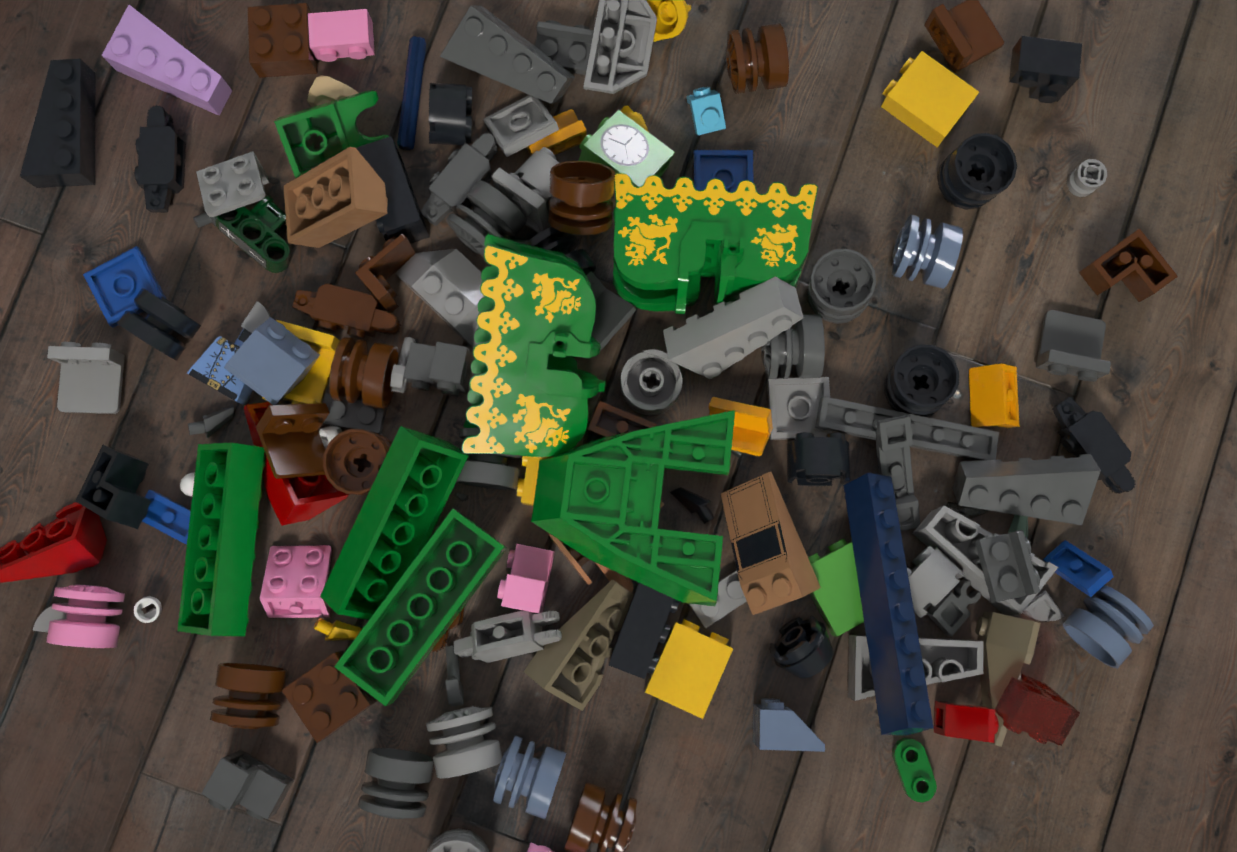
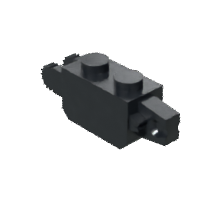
M156 105L148 110L147 127H140L139 137L136 139L135 145L139 157L138 166L134 170V176L137 184L144 189L146 209L152 213H165L169 210L171 195L178 194L184 188L186 143L174 131V122L171 115L163 107Z
M1071 397L1055 405L1052 410L1062 427L1058 434L1061 436V443L1068 452L1073 453L1076 458L1082 454H1091L1101 470L1098 480H1102L1106 487H1109V490L1115 494L1129 492L1135 488L1136 480H1134V477L1131 476L1132 474L1125 466L1131 460V451L1104 415L1097 411L1086 413Z

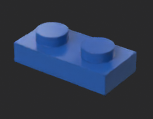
M148 490L145 497L150 499L151 503L148 507V513L142 522L187 545L191 510L154 490Z
M1066 540L1043 559L1044 562H1050L1058 567L1054 573L1090 597L1114 577L1110 568Z

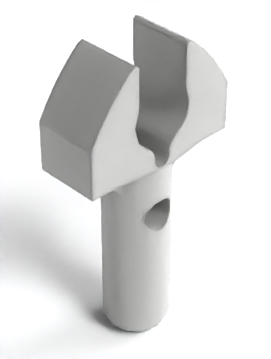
M411 337L404 338L398 364L393 366L390 386H392V391L404 393L408 386L404 373L411 342L416 343L415 339Z

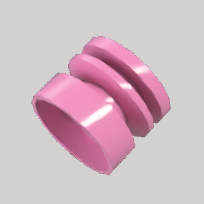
M75 584L68 587H55L54 596L69 598L68 603L52 604V609L66 613V619L51 620L49 622L46 643L85 648H117L120 626L106 622V617L122 614L123 609L108 607L109 602H124L125 593L116 592L108 587Z

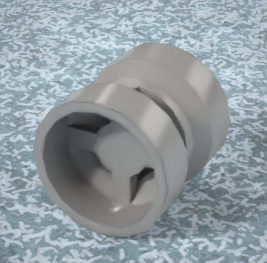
M1096 159L1083 161L1067 178L1069 191L1078 197H1086L1092 194L1106 181L1107 169L1105 165Z

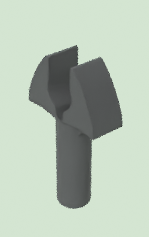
M449 645L445 648L448 680H445L448 702L451 706L463 705L464 688L460 680L459 656L454 654V645Z

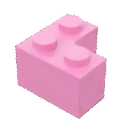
M516 544L515 550L510 549L507 568H512L511 574H507L506 580L501 579L497 598L502 599L501 606L534 613L543 612L555 554L554 551Z

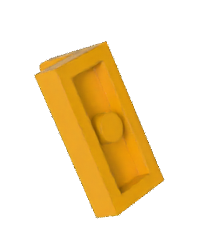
M573 109L553 116L559 130L526 147L530 156L535 151H540L543 147L548 148L556 155L581 144L587 136V130L583 121L578 120Z
M1001 363L970 368L971 426L977 428L990 426L1020 427L1017 367Z
M712 397L709 403L710 415L735 410L731 450L761 456L773 429L771 409Z

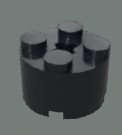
M430 83L429 144L462 146L465 143L471 144L472 116L466 115H471L472 87H466L465 84Z
M809 432L795 434V440L787 443V481L792 484L794 479H797V483L800 486H832V480L840 479V484L849 482V442L845 440V434L829 433L826 437H814V434Z

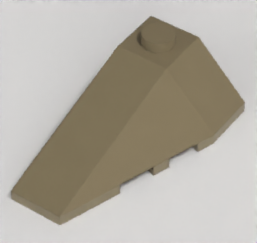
M612 579L559 629L562 634L561 640L544 645V650L537 651L524 670V673L546 691L583 711L600 686L604 676L600 671L605 658L611 657L614 649L610 646L615 632L619 631L623 626L634 594Z
M984 612L983 617H979L975 629L978 635L977 641H983V674H980L982 703L984 707L995 709L999 728L997 734H995V743L992 744L1002 747L1014 712L1013 704L1010 701L1012 696L1014 697L1017 692H1021L1024 682L1021 680L1020 672L1023 663L1029 665L1031 663L1041 623L995 612Z

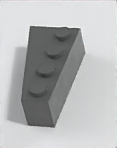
M471 5L440 55L444 59L550 104L559 102L575 79L574 75L481 5Z
M1082 454L1078 458L1050 456V459L1044 460L1018 458V461L1002 462L1001 459L962 461L959 464L952 489L959 506L1082 525L1101 470L1091 454Z

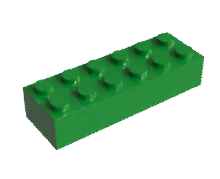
M400 426L320 595L336 614L366 620L372 617L428 542L468 458L467 454L448 441Z
M238 443L198 444L177 631L208 636H245L246 627L249 623V596L252 592V567L256 557L254 550L255 538L259 528L258 510L259 502L262 498V472L265 467V451L263 447Z
M452 509L334 667L384 706L392 704L508 548L462 513Z

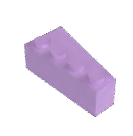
M128 5L102 54L103 58L118 72L220 116L232 93V89L222 76L136 9Z

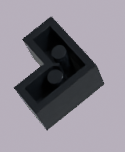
M1021 36L1012 49L1009 82L1018 83L1021 87L1030 88L1029 98L1038 99L1042 103L1058 102L1079 79L1082 43Z
M102 445L75 501L107 520L138 529L142 520L146 517L151 503L150 499L136 492L139 484L145 478L149 464L135 456Z

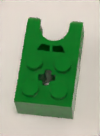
M376 90L354 94L279 117L274 121L295 179L349 147L357 148L389 137L388 135L376 137L363 135L356 125V118L360 112L376 105L379 99ZM312 133H317V136L320 135L323 138L320 147H315L314 143L311 145L308 143Z

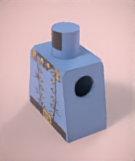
M243 328L235 343L221 336L217 337L189 369L187 374L244 406L247 405L253 389L226 370L224 366L252 333Z

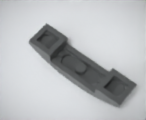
M909 414L879 420L876 432L879 475L892 477L901 531L914 529L920 525L918 499L914 495L910 455V446L913 445Z

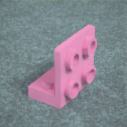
M331 546L270 547L260 594V601L268 618H330L331 607L320 595L328 580L332 556Z

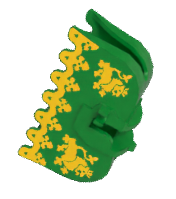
M616 173V207L613 212V284L617 293L622 299L642 310L654 312L674 311L676 314H685L686 307L693 306L698 301L700 276L715 277L714 306L723 301L735 302L740 299V293L774 277H778L796 288L802 266L808 254L812 216L818 186L816 184H804L800 187L798 195L791 196L788 194L787 188L783 183L773 182L769 185L767 193L759 194L752 181L744 180L738 184L735 192H728L725 189L724 182L714 178L707 182L704 190L699 191L695 189L694 183L690 178L680 177L676 180L675 186L672 189H667L664 187L663 181L659 176L649 175L641 187H635L628 174Z
M487 234L484 242V260L492 266H486L481 272L482 282L480 291L484 297L477 304L480 313L476 321L479 328L474 334V340L477 344L473 348V357L475 359L471 363V371L474 375L470 378V390L467 394L468 401L473 405L467 408L466 420L464 422V428L479 427L480 431L476 435H469L464 438L462 451L465 454H506L532 457L557 456L568 452L582 439L588 423V398L596 396L598 392L605 391L606 381L599 380L593 374L578 369L577 360L574 358H591L600 353V343L591 336L596 313L594 293L587 276L579 264L565 254ZM563 341V344L558 345L556 344V342Z

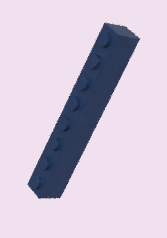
M867 473L843 486L881 735H910L934 729L892 477Z

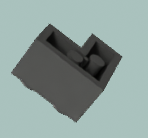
M411 342L404 378L409 383H412L411 387L414 389L429 391V387L441 389L442 394L459 396V392L468 393L472 374L471 363L474 357L468 347L436 342L435 347Z
M239 750L220 759L201 794L209 798V804L220 810H226V808L230 810L240 804L247 808L246 812L250 816L259 820L264 818L268 820L277 813L294 779L248 753Z

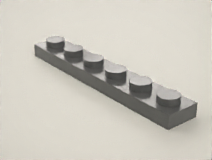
M823 396L819 401L815 428L876 440L877 423L879 420L908 415V413ZM909 414L913 445L910 447L978 461L996 460L999 432Z

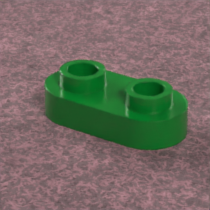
M912 738L898 740L892 749V757L903 790L912 800L927 802L935 795L937 785L925 748L920 742ZM909 750H914L915 758L907 761L906 753ZM924 781L926 784L925 789L918 792L916 789L917 783Z

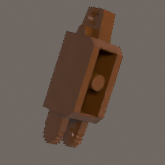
M326 283L320 286L317 292L297 290L292 307L295 310L309 315L318 323L319 328L335 332L336 328L347 330V335L364 339L365 335L375 338L376 332L394 335L400 332L399 330L401 329V324L394 314L383 311L379 302L370 294Z

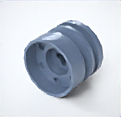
M910 214L896 239L893 250L892 275L901 278L906 271L907 280L913 281L920 269H923V284L944 289L952 277L959 257L963 228L941 222L934 234H931L930 219L925 218L919 227V217Z
M1106 585L1099 589L1092 597L1088 595L1085 597L1084 604L1090 612L1076 608L1063 623L1066 633L1085 651L1102 663L1117 669L1132 652L1126 640L1139 644L1143 640L1142 634H1148L1154 626L1151 619L1133 601Z
M515 736L502 757L495 778L493 802L501 804L507 790L512 792L508 807L514 808L522 795L527 797L525 813L545 819L566 752L547 746L540 759L533 757L535 742L530 741L526 753L522 754L519 751L523 738Z

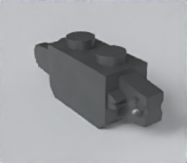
M482 133L480 138H477L471 147L465 143L461 149L454 150L448 159L449 164L442 172L438 171L432 177L429 183L430 187L428 188L431 195L420 212L431 224L437 226L451 212L459 215L456 211L458 204L469 208L471 204L466 198L468 192L479 180L488 184L492 180L490 162L493 160L496 152H498L496 140L492 134Z

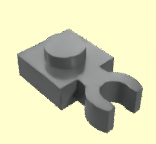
M960 580L954 588V594L949 592L935 607L932 606L927 611V615L945 635L953 636L971 615L966 608L968 604L976 603L981 597V593L974 590L967 596L966 589L971 585L970 580Z

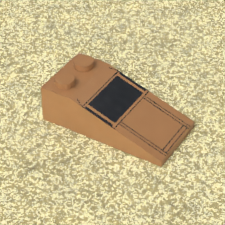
M772 472L763 474L721 493L740 586L752 615L797 600L821 588Z

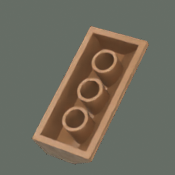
M355 147L345 149L284 185L288 244L320 248L388 214L385 183Z

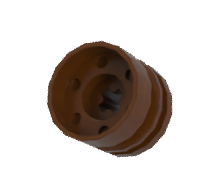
M780 23L760 26L757 41H754L750 28L743 29L742 40L738 29L728 31L726 66L735 94L744 93L746 84L749 92L756 91L758 77H761L766 90L787 87L789 79L788 48L786 36Z
M567 161L553 166L550 170L549 190L553 197L549 201L548 223L561 232L577 235L599 234L610 229L613 216V202L610 199L614 196L615 171L606 165L590 161Z
M343 337L338 343L331 365L330 394L332 399L343 401L346 398L348 403H356L362 392V400L365 406L381 409L388 408L394 394L392 386H390L391 374L394 364L397 365L399 360L397 346L374 343L368 354V345L365 340H357L355 342L353 338Z
M349 429L339 433L329 442L323 455V469L327 480L335 489L346 494L368 495L392 442L378 433L363 429ZM362 460L370 461L371 467L361 465Z
M247 663L218 664L215 685L229 690V695L213 698V704L227 707V709L212 710L210 720L242 729L277 726L280 716L266 712V710H279L282 707V703L269 699L268 695L269 693L282 692L285 686L287 670L280 667Z
M585 782L564 849L571 852H587L591 843L598 844L597 852H605L607 848L612 849L611 852L627 851L636 824L637 799L629 797L623 811L619 809L622 794L617 793L609 806L604 804L605 788Z

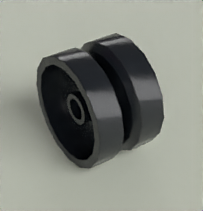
M142 288L135 297L134 303L137 307L148 313L147 317L144 318L134 311L126 310L117 324L177 361L185 350V345L171 334L173 331H176L186 338H193L201 325L187 317L184 310L164 297L158 298Z

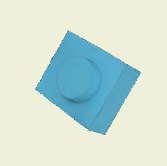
M702 87L693 90V95L686 96L687 103L691 107L695 133L697 135L726 129L720 93L711 90L710 87Z

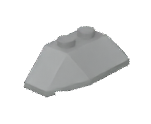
M599 0L584 89L614 94L647 76L657 17L646 0Z
M457 249L415 253L395 273L396 276L474 348L477 344L474 340V334L479 328L476 321L480 313L477 304L484 297L480 291L482 282L481 271Z

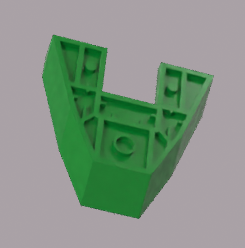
M735 410L607 436L575 447L557 456L540 460L531 522L591 561L682 603L715 606L718 595L723 536L658 529L664 468L729 475Z

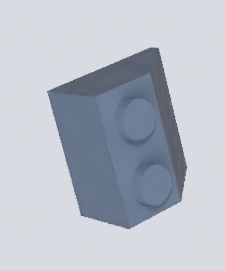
M270 317L253 331L226 363L224 368L272 405H277L306 377L320 354L287 330L283 324Z
M762 698L761 704H753V743L759 750L825 752V744L793 710L785 706L784 702H780V699Z

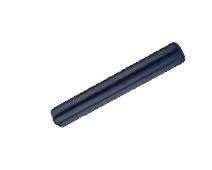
M416 36L410 38L397 141V145L402 150H413L416 136L426 50L425 39Z

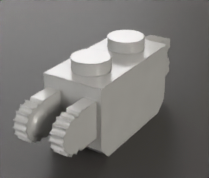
M517 611L474 622L471 625L472 631L469 637L453 641L454 654L462 658L472 656L474 660L490 663L544 650V645L562 639V634L559 630L542 632V626L560 620L559 612L546 611L532 614L529 611Z

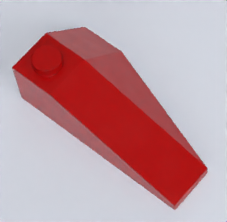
M270 402L247 404L243 408L254 446L263 447L256 426L268 406L272 405ZM264 452L265 467L262 477L269 501L281 526L310 520L348 497L349 494L335 489L327 480L326 475L276 479Z
M75 502L57 511V519L46 526H42L39 523L32 527L31 533L18 543L16 540H12L1 547L0 583L70 574L97 565L103 557L102 554L107 542L99 515Z

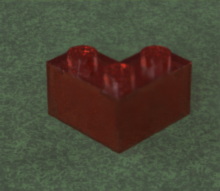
M1021 674V680L1011 678L995 707V712L1004 720L1002 724L1007 729L1017 734H1021L1022 731L1027 732L1030 737L1042 744H1047L1050 741L1060 746L1064 743L1080 714L1077 709L1049 685L1024 674Z

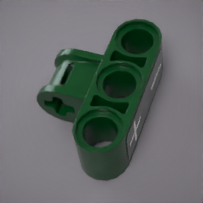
M270 195L262 199L251 211L244 206L229 211L236 215L234 219L226 220L221 215L215 216L216 227L266 270L272 273H279L288 267L289 245L279 236L287 228L286 213L273 203L274 199ZM248 232H256L260 237L251 240L244 235ZM278 251L282 253L283 257L275 260L270 258L268 254Z

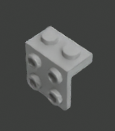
M253 151L196 171L204 209L209 217H215L264 199L266 196L263 185L269 183L268 176Z
M61 342V346H48L47 358L61 364L57 402L58 410L65 413H118L121 403L125 355L111 349V345L106 343H92L91 347H81L80 343Z

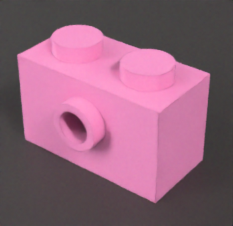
M367 9L308 13L309 47L317 60L332 62L337 60V58L364 59L366 56L375 55L373 22Z

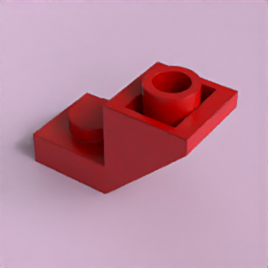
M935 701L934 733L947 737L995 743V734H997L999 728L995 709L984 706L958 705L947 701Z

